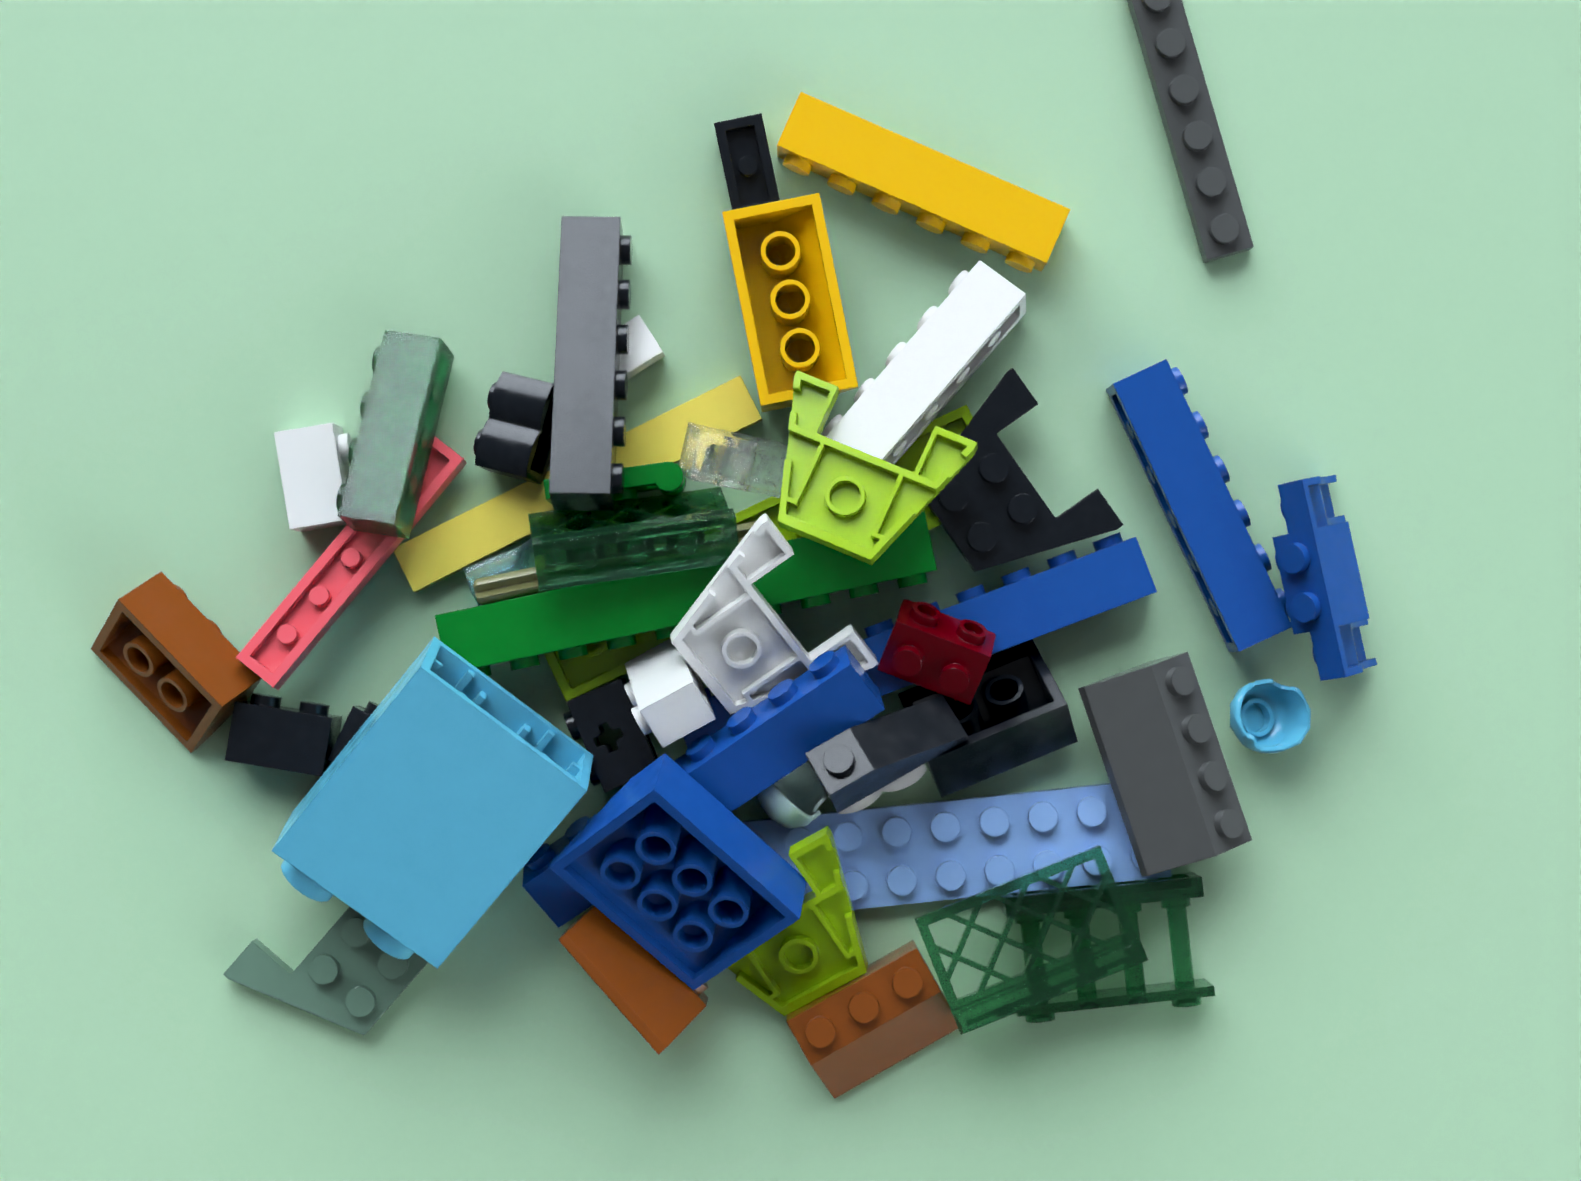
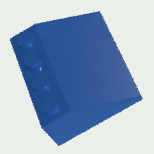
M666 753L632 777L551 861L549 867L693 991L799 920L807 883L805 878Z

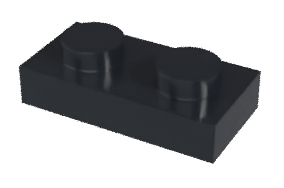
M762 113L714 123L732 210L780 201Z

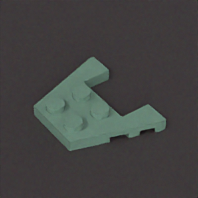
M349 907L295 970L290 968L261 941L255 939L251 941L223 975L236 983L365 1035L428 962L416 953L409 959L403 960L392 957L382 951L367 936L363 928L365 917Z

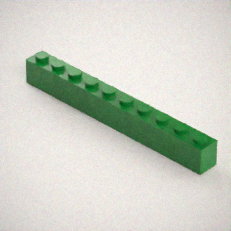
M925 511L917 516L873 565L808 538L801 537L787 540L793 549L794 555L753 584L775 612L782 614L781 604L800 600L802 609L831 603L829 594L849 590L850 599L879 593L877 583L897 579L899 589L928 583L926 573L936 571L937 567ZM732 552L435 615L439 638L441 642L487 676L492 675L490 665L509 662L511 671L540 665L538 655L558 651L559 660L589 655L587 645L606 641L608 650L636 645V634L655 631L657 640L669 638L671 632Z

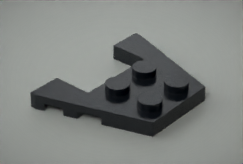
M1013 368L1005 373L960 434V436L977 442L978 449L975 455L928 505L933 515L974 572L1117 530L1123 526V523L1099 489L1094 490L1059 516L1054 517L997 436L998 432L1038 405Z

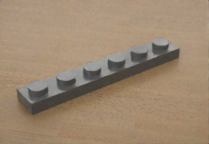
M1127 0L1203 263L1249 251L1254 247L1183 2L1182 0Z

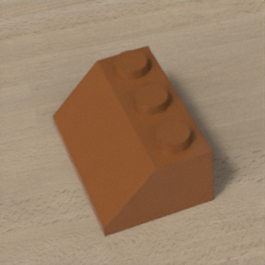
M162 571L117 600L91 647V650L190 753L204 743L233 714L236 701L248 700L262 679L236 658L240 652L222 635L219 627L213 621L207 619L192 604L183 589L173 584Z
M594 905L573 922L558 939L658 1055L707 1006L708 997L704 993L708 989L706 983L693 991Z
M914 940L868 965L867 973L786 1015V1022L802 1051L834 1099L962 1027Z

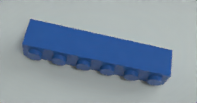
M1167 359L1113 383L1106 389L1108 396L1228 651L1240 652L1292 628L1286 611L1285 593L1281 588H1274L1267 571L1272 569L1269 557L1259 543L1253 544L1246 527L1251 525L1249 515L1239 499L1233 501L1225 484L1230 481L1227 468L1218 455L1212 457L1204 440L1209 437V432L1202 416L1198 411L1192 413L1184 395L1188 393V387L1180 370L1177 367L1171 369Z

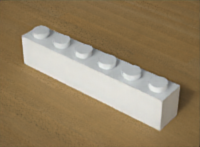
M980 260L970 272L963 270L950 285L948 290L949 296L938 308L932 306L924 313L918 322L916 334L907 344L900 342L891 351L885 363L887 367L875 380L869 378L861 385L855 394L854 405L844 416L841 414L836 415L825 427L822 435L895 465L1025 315L1026 294Z

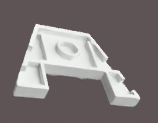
M766 513L757 519L670 634L671 643L729 714L736 713L744 707L756 706L768 698L769 692L778 683L786 679H796L809 670L810 664L818 656L827 651L836 652L844 645L847 646L864 670L874 668L879 664L875 654L851 624L812 651L807 652L753 584L794 555L791 545Z

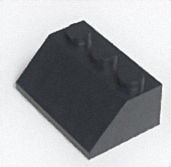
M1033 639L991 656L970 705L944 696L968 735V739L928 761L926 765L942 798L1078 742L1068 705ZM921 686L913 687L898 694L903 709L942 695Z

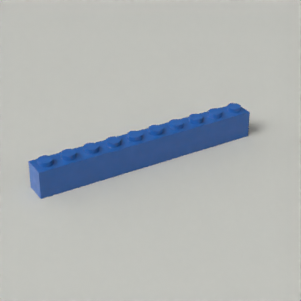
M1119 532L1092 542L1095 552L1077 558L1075 551L1071 550L1047 559L1050 569L1031 575L1029 567L1002 576L1003 587L986 593L983 584L959 592L955 594L958 604L940 610L937 601L930 604L935 606L941 613L960 620L976 621L982 624L988 631L993 632L996 635L992 654L1156 593L1157 590L1137 538L1133 537L1123 541ZM891 618L864 628L867 638L863 640L875 654L878 663L894 626ZM878 665L865 670L879 688L881 696L913 684L877 670ZM708 687L705 688V692L716 719L684 736L687 748L700 736L705 734L712 736L725 727L727 721L733 715L729 714L715 695L711 696Z

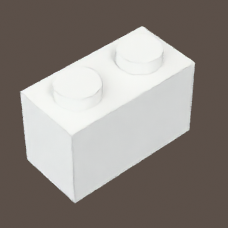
M334 423L274 432L289 529L305 532L348 524L356 514V511L363 506L359 484L357 481L351 482L348 463L354 462L355 453L350 434H344L343 428Z
M671 638L625 663L630 682L624 685V689L634 706L631 712L643 734L647 735L653 732L662 748L716 719L701 678L671 643Z

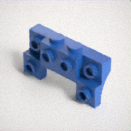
M1336 475L1311 477L1278 485L1281 498V512L1286 521L1288 534L1272 537L1276 552L1275 561L1282 579L1286 598V611L1291 620L1293 634L1310 632L1313 644V658L1318 667L1320 681L1352 676L1362 673L1365 668L1377 665L1376 658L1366 659L1359 628L1360 626L1368 625L1367 619L1370 618L1348 521L1346 522L1345 515L1335 517L1328 484L1337 482Z

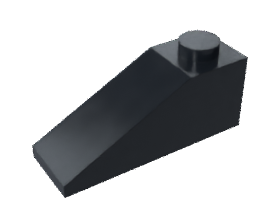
M941 695L851 727L805 754L837 813L967 740L968 735L944 696Z

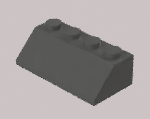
M1188 652L1153 660L1078 688L1142 877L1215 857L1252 840Z

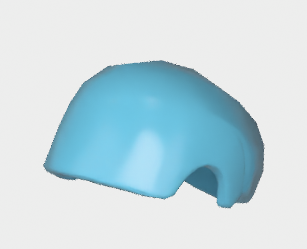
M1273 679L1256 680L1238 689L1230 703V728L1241 744L1250 750L1265 754L1279 753L1301 744L1310 730L1311 709L1302 691L1295 686L1281 685L1273 681Z

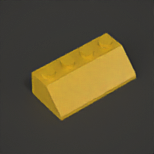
M820 193L722 212L761 411L767 412L792 407L793 381L797 370L838 386L839 393L858 388Z

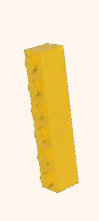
M800 92L777 144V157L784 159L782 165L787 169L803 176H809L810 171L828 178L827 185L836 191L846 195H853L855 191L873 198L871 204L884 212L897 215L899 210L915 216L917 217L916 224L936 234H942L944 230L962 237L960 243L965 247L984 254L987 253L988 249L1006 256V264L1026 273H1031L1033 268L1042 272L1070 212L1069 208L803 92Z

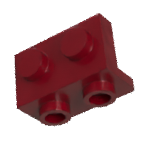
M904 599L877 670L970 705L991 659L996 635L976 621L960 620L941 613L935 606L929 603L912 602Z

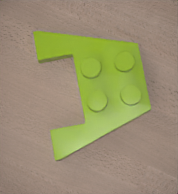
M797 370L793 381L794 393L792 410L789 416V437L787 455L784 460L778 524L781 528L873 565L973 458L978 449L977 442L935 426L915 470L911 472L820 435L840 394L839 388Z
M828 826L795 843L789 849V857L812 889V891L804 895L800 919L728 967L730 971L736 974V981L783 1016L867 973L868 961L834 837Z

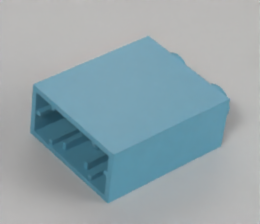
M434 636L293 810L272 852L284 860L281 864L283 875L300 893L319 902H327L334 895L364 916L363 928L367 936L382 951L392 957L403 960L409 959L416 953L438 969L588 791L594 755Z

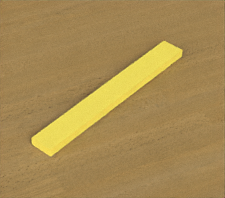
M738 376L627 431L625 447H617L616 463H623L624 468L661 462H673L676 464L762 421V418L741 376ZM550 470L547 472L544 480L549 479ZM527 481L400 544L395 549L394 554L413 592L417 593L579 512V510H554L553 505L546 500L544 481L541 485Z

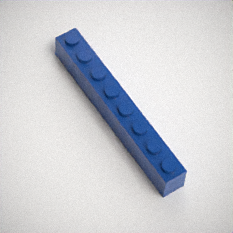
M846 645L836 652L827 651L818 656L810 664L809 670L796 679H786L774 686L769 692L768 698L753 708L744 707L738 710L729 718L726 726L712 736L705 734L694 740L688 746L686 753L676 759L675 762L732 812L808 761L806 752L851 727L867 722L885 710L879 688ZM595 815L590 818L584 816L576 820L566 830L565 835L551 845L548 843L542 844L523 869V888L558 928L591 907L592 904L549 867L551 861Z

